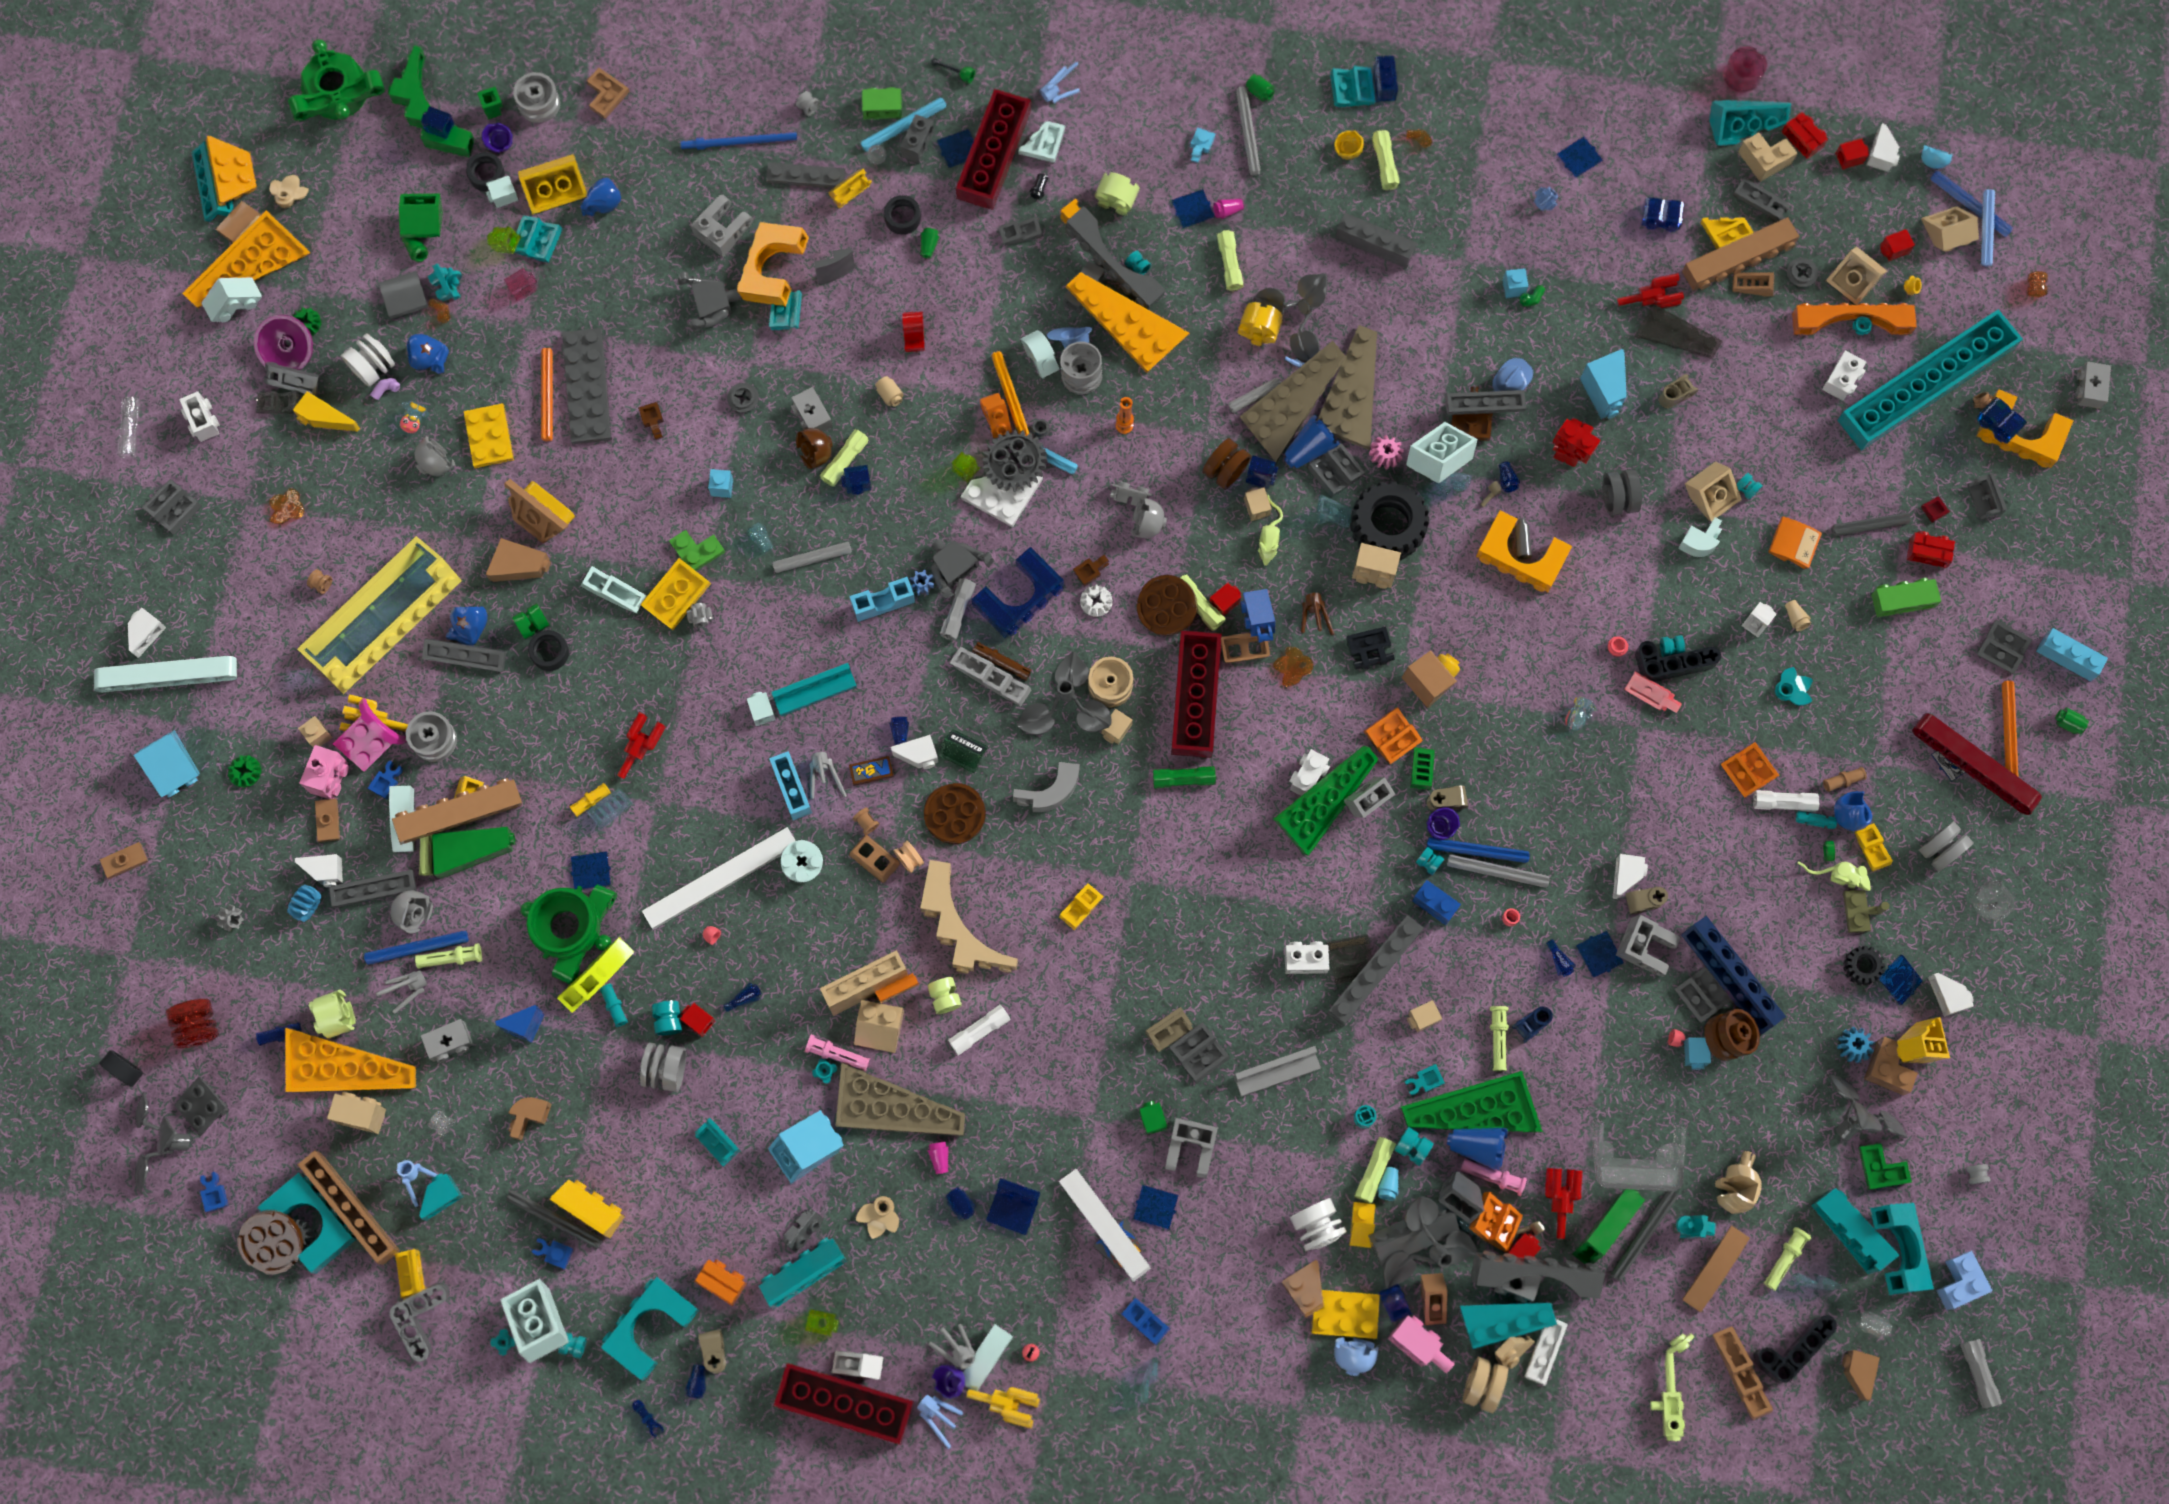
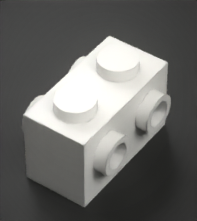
M1845 350L1822 390L1842 401L1847 395L1852 396L1857 387L1854 385L1856 379L1860 381L1866 371L1863 369L1866 361Z
M195 392L179 399L183 407L181 412L190 423L188 429L193 437L196 436L202 442L220 434L217 429L220 425L216 416L211 415L210 410L213 408L208 398L204 399L199 392Z
M1312 749L1308 755L1304 753L1299 763L1302 765L1299 772L1295 771L1289 781L1292 783L1290 790L1302 796L1318 783L1321 776H1326L1330 768L1327 765L1329 758Z
M1318 941L1311 942L1310 945H1302V942H1290L1289 945H1286L1284 949L1285 974L1328 973V945H1323V942Z

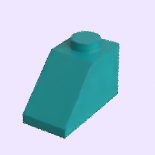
M441 1173L432 1178V1183L427 1185L419 1215L422 1220L427 1221L463 1198L450 1175H443Z

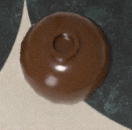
M808 428L796 434V447L801 448L804 456H799L808 469L818 468L830 459L833 442L822 430Z

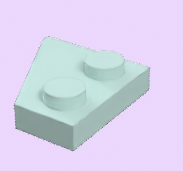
M1046 121L1040 127V130L1035 132L1030 137V140L1019 148V154L1055 163L1065 131V125Z

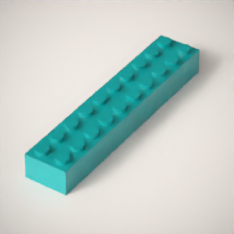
M1997 309L1843 411L1837 421L1862 451L2013 351L2023 338L2001 311Z

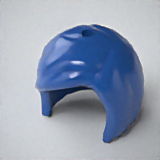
M1852 791L1836 800L1834 815L1837 823L1842 828L1849 831H1859L1871 823L1872 812L1863 799L1864 791Z

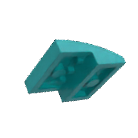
M1353 66L1351 70L1335 68L1331 70L1334 107L1361 106L1375 103L1370 67Z
M523 215L509 250L516 254L549 263L563 229L560 225L545 223L540 218Z

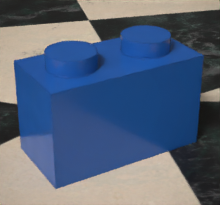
M1428 880L1425 881L1412 902L1444 925H1447L1461 905Z

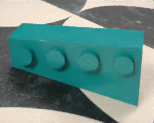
M1833 1188L1811 1205L1867 1274L1881 1271L1899 1256L1890 1244L1861 1215L1858 1209L1848 1201L1847 1196L1841 1190Z
M1551 1303L1459 1306L1472 1349L1558 1325Z

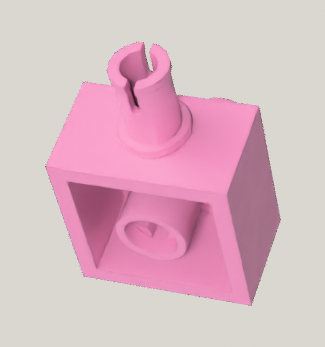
M315 745L299 784L310 794L326 799H334L340 793L342 778L348 773V762L338 752Z
M1415 1316L1404 1317L1387 1339L1419 1366H1426L1432 1361L1447 1374L1455 1363L1439 1351L1443 1345L1439 1342L1441 1338L1432 1330L1426 1331L1422 1327L1423 1323Z

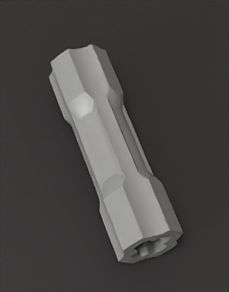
M959 579L951 609L940 631V636L946 639L957 640L963 615L976 587V584L971 580Z
M1976 1339L1960 1344L1974 1378L1982 1409L2002 1404L1998 1389L1994 1385L1985 1359L1981 1340Z

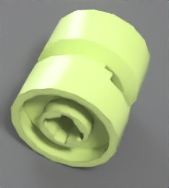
M953 977L939 979L927 985L931 998H935L933 1006L936 1014H944L962 1006L959 995L954 993L956 986Z

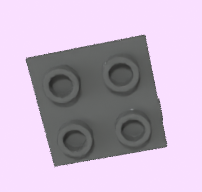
M200 1076L197 1077L174 1104L200 1136L205 1133L220 1114L223 1116L229 1112L228 1105L219 1099L220 1095H216V1091L208 1085V1081H204Z

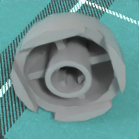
M426 436L417 445L414 452L415 460L418 463L416 467L424 475L426 473L431 476L444 475L455 466V462L453 459L449 462L445 455L447 454L446 450L435 440L428 441L429 437Z
M1141 498L1143 502H1138L1134 510L1132 522L1135 521L1136 527L1135 530L1131 529V534L1135 537L1149 539L1155 537L1161 529L1165 528L1167 519L1164 517V511L1159 503Z
M414 890L402 892L391 905L390 915L393 923L407 933L412 934L420 931L418 928L424 920L426 924L432 914L433 904L429 902L430 897Z

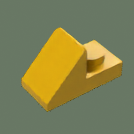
M1353 1202L1349 1246L1371 1248L1368 1235L1373 1234L1375 1229V1204Z

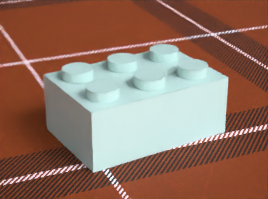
M1444 422L1410 446L1406 465L1430 478L1432 481L1440 483L1473 459L1477 439Z
M540 1279L501 1299L518 1351L529 1363L569 1343L550 1289Z

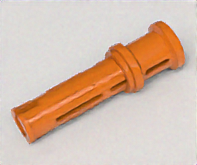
M1123 397L1120 400V410L1116 416V430L1121 434H1128L1133 429V402L1131 398Z

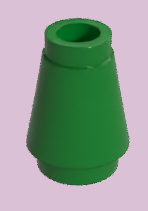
M923 228V232H921V257L932 258L940 237L938 230Z
M404 237L402 239L412 260L422 262L428 257L427 247L415 237Z

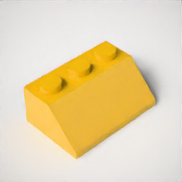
M574 154L518 171L519 179L532 214L586 198L587 191Z
M577 1179L574 1183L568 1180L552 1195L551 1201L608 1238H611L625 1217L620 1214L621 1208L613 1203L610 1206L603 1203L604 1197L595 1191L591 1195L585 1191L587 1186Z

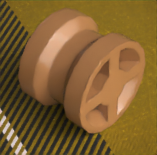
M316 569L310 574L307 586L311 589H317V592L320 594H324L331 586L333 578L329 575H323L322 571Z

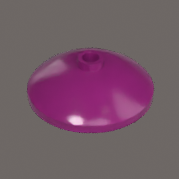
M281 314L265 319L258 326L254 335V349L263 366H265L266 362H274L281 366L302 370L311 359L313 341L309 330L300 320ZM287 340L291 342L290 347L286 344Z

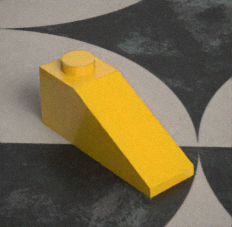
M308 391L293 409L297 415L296 419L305 426L310 424L317 428L356 432L360 429L354 420Z

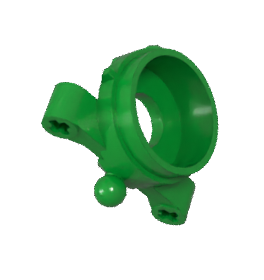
M316 39L312 43V50L316 55L310 58L311 61L307 63L301 72L302 93L301 95L290 97L288 104L295 121H304L317 115L327 119L345 120L358 112L366 99L383 94L385 87L377 70H370L364 73L360 65L351 56L335 52L334 50L327 51L326 42ZM329 71L342 73L344 75V82L339 89L329 92L320 88L319 82L325 73Z
M597 884L588 898L582 893L581 886H578L577 889L555 888L544 892L534 902H525L521 905V914L527 918L529 938L535 947L544 953L542 958L546 960L549 956L558 958L552 971V977L571 984L578 977L582 959L587 951H590L594 945L598 950L604 951L612 944L611 938L608 935H599L601 930L600 923L608 910L612 908L617 898V892ZM570 912L578 918V930L570 938H557L552 932V922L560 913Z

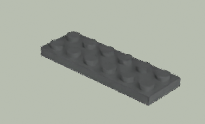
M602 328L562 332L571 443L581 444L612 440Z

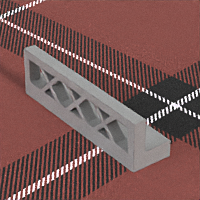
M1313 1046L1236 1073L1234 1079L1240 1096L1243 1097L1320 1070L1321 1067L1316 1056V1047Z

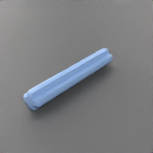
M1987 189L1983 192L1982 266H1991L1993 263L1995 191L1992 189Z

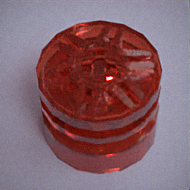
M202 998L185 1001L165 1011L168 1026L175 1027L171 1031V1037L175 1038L173 1039L175 1048L196 1047L219 1037V1031L215 1028L217 1025L216 1021L209 1020L214 1014L209 999Z

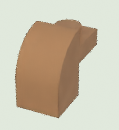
M532 1097L517 1101L509 1111V1114L516 1117L515 1120L511 1121L509 1127L510 1136L522 1141L529 1120L545 1125L552 1104L548 1101Z

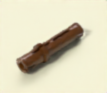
M980 642L976 643L972 653L1027 681V677L1030 676L1032 669L998 653L999 650L997 649L993 650Z

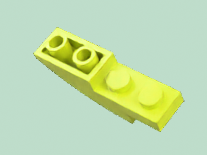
M618 937L557 999L573 1013L617 972L634 951Z

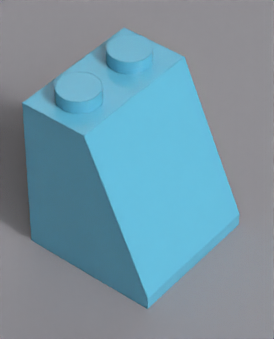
M1623 349L1587 363L1580 378L1601 419L1606 417L1611 419L1617 416L1627 397L1625 353Z
M175 730L134 754V757L161 797L167 795L169 798L179 792L178 787L184 784L188 787L198 781L196 777L200 773Z
M820 1110L780 1133L768 1150L789 1182L793 1184L837 1154L844 1145L840 1135L835 1133L831 1127L828 1117L823 1115Z

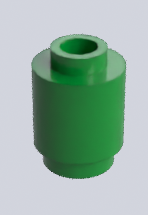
M1253 74L1246 82L1248 91L1262 102L1265 100L1269 101L1275 93L1273 91L1274 86L1260 75Z
M2067 707L2063 710L2060 709L2055 716L2056 725L2073 734H2083L2089 723V720L2085 719L2084 715Z

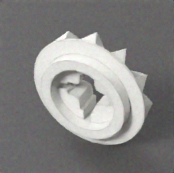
M1098 585L1087 587L1082 592L1080 605L1083 611L1090 616H1103L1111 609L1112 596L1105 587ZM1100 594V601L1102 603L1097 602L1093 606V600L1091 598H1096Z

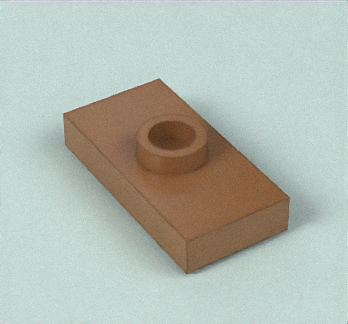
M335 798L315 801L317 841L320 843L340 840L338 800Z
M138 842L100 859L106 877L111 879L147 863L148 859L142 844Z

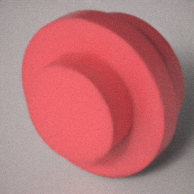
M1613 637L1608 642V651L1613 656H1623L1628 650V643L1622 637Z

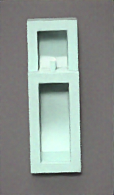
M593 566L580 585L586 590L634 613H637L646 597L645 594L612 575L608 576Z
M389 786L393 852H414V841L400 845L392 822V818H395V814L399 812H414V789L411 786Z
M994 1324L977 1350L972 1365L963 1372L965 1386L971 1390H979L1013 1338V1336L996 1324Z

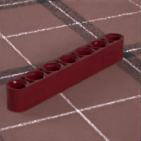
M1923 714L1912 729L1913 734L1939 752L2020 813L2031 815L2041 801L2042 795L2036 789L1932 714Z

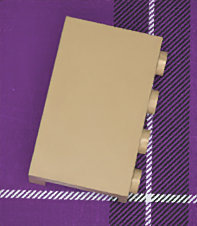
M896 950L820 988L834 1016L861 1003V1000L865 1001L875 996V991L908 976V973Z

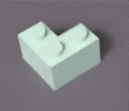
M218 278L201 303L211 322H227L237 309L250 310L255 308L262 295L253 278Z

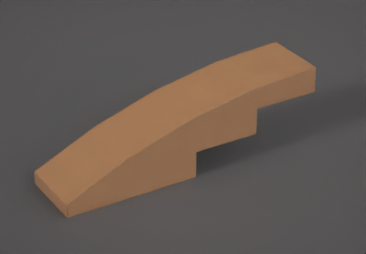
M1731 1225L1707 1258V1262L1695 1277V1281L1682 1300L1699 1312H1702L1736 1262L1750 1237Z
M1731 1326L1713 1334L1712 1336L1752 1421L1772 1413L1773 1408L1763 1392V1385L1756 1375L1753 1363L1734 1328Z

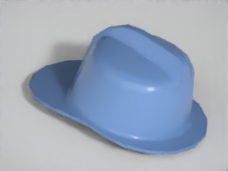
M1064 327L1054 329L1048 332L1047 338L1061 341L1064 348L1075 342L1089 343L1088 333L1091 332L1092 328Z
M1520 358L1508 360L1493 379L1494 391L1524 390L1533 377L1532 367Z

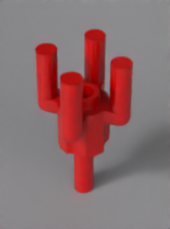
M1679 273L1652 279L1649 286L1639 288V294L1617 298L1618 306L1641 302L1642 307L1653 305L1656 309L1681 305V300H1684L1683 292L1670 295L1665 294V288L1677 286V281H1680Z
M638 712L626 735L629 742L624 751L628 753V756L617 776L625 779L636 758L642 760L647 750L654 749L666 728L665 725L657 722L649 736L640 732L648 718L641 712Z
M1546 1168L1545 1196L1552 1198L1551 1212H1558L1556 1238L1565 1239L1566 1213H1573L1574 1201L1581 1199L1583 1174L1581 1170L1567 1169L1565 1187L1561 1186L1562 1169Z

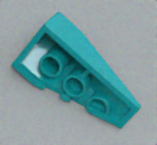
M1734 100L1712 101L1709 121L1716 145H1734L1740 143V139L1746 136L1752 137L1761 130L1766 129L1769 131L1789 122L1792 103Z

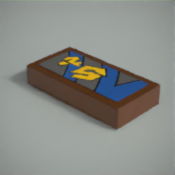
M889 756L849 765L853 786L894 777Z

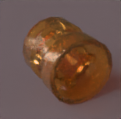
M2042 271L2029 273L2027 278L2029 283L2027 295L2030 297L2046 296L2048 294V287L2046 286L2048 274Z

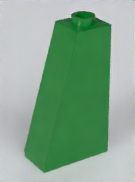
M508 827L432 834L434 875L438 879H443L512 852V845L516 843L514 832L511 833Z
M1629 1186L1626 1187L1572 1255L1584 1265L1586 1263L1595 1264L1601 1259L1644 1203L1645 1199L1641 1197L1640 1193Z

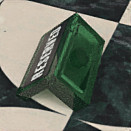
M951 730L943 740L938 756L975 773L983 755L988 750V746L956 730Z

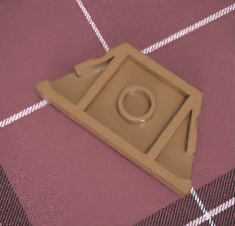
M509 479L504 483L505 488L509 489L511 493L508 501L512 509L513 520L540 542L545 543L568 527L567 523L514 481Z

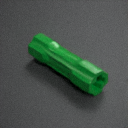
M1215 766L1194 769L1153 770L1154 788H1169L1171 786L1216 785Z

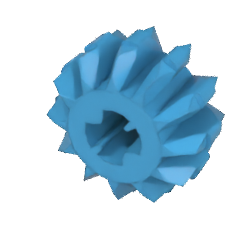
M307 885L299 887L288 904L287 910L289 915L303 922L310 919L320 903V892Z
M1855 1027L1850 1028V1031L1844 1030L1842 1032L1843 1036L1838 1037V1041L1842 1044L1838 1045L1837 1049L1844 1050L1840 1056L1848 1055V1062L1853 1061V1059L1856 1063H1860L1862 1059L1868 1060V1054L1874 1052L1869 1047L1875 1043L1868 1040L1871 1034L1864 1035V1028H1860L1858 1031ZM1853 1042H1855V1044L1858 1043V1044H1859V1048H1857V1046L1853 1047V1044H1852V1043H1853Z

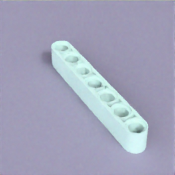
M220 656L94 669V691L103 693L106 690L107 692L236 680L237 659L233 656Z

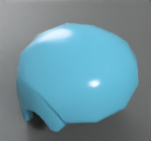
M1924 145L1922 161L1926 166L1940 169L1950 164L1952 154Z

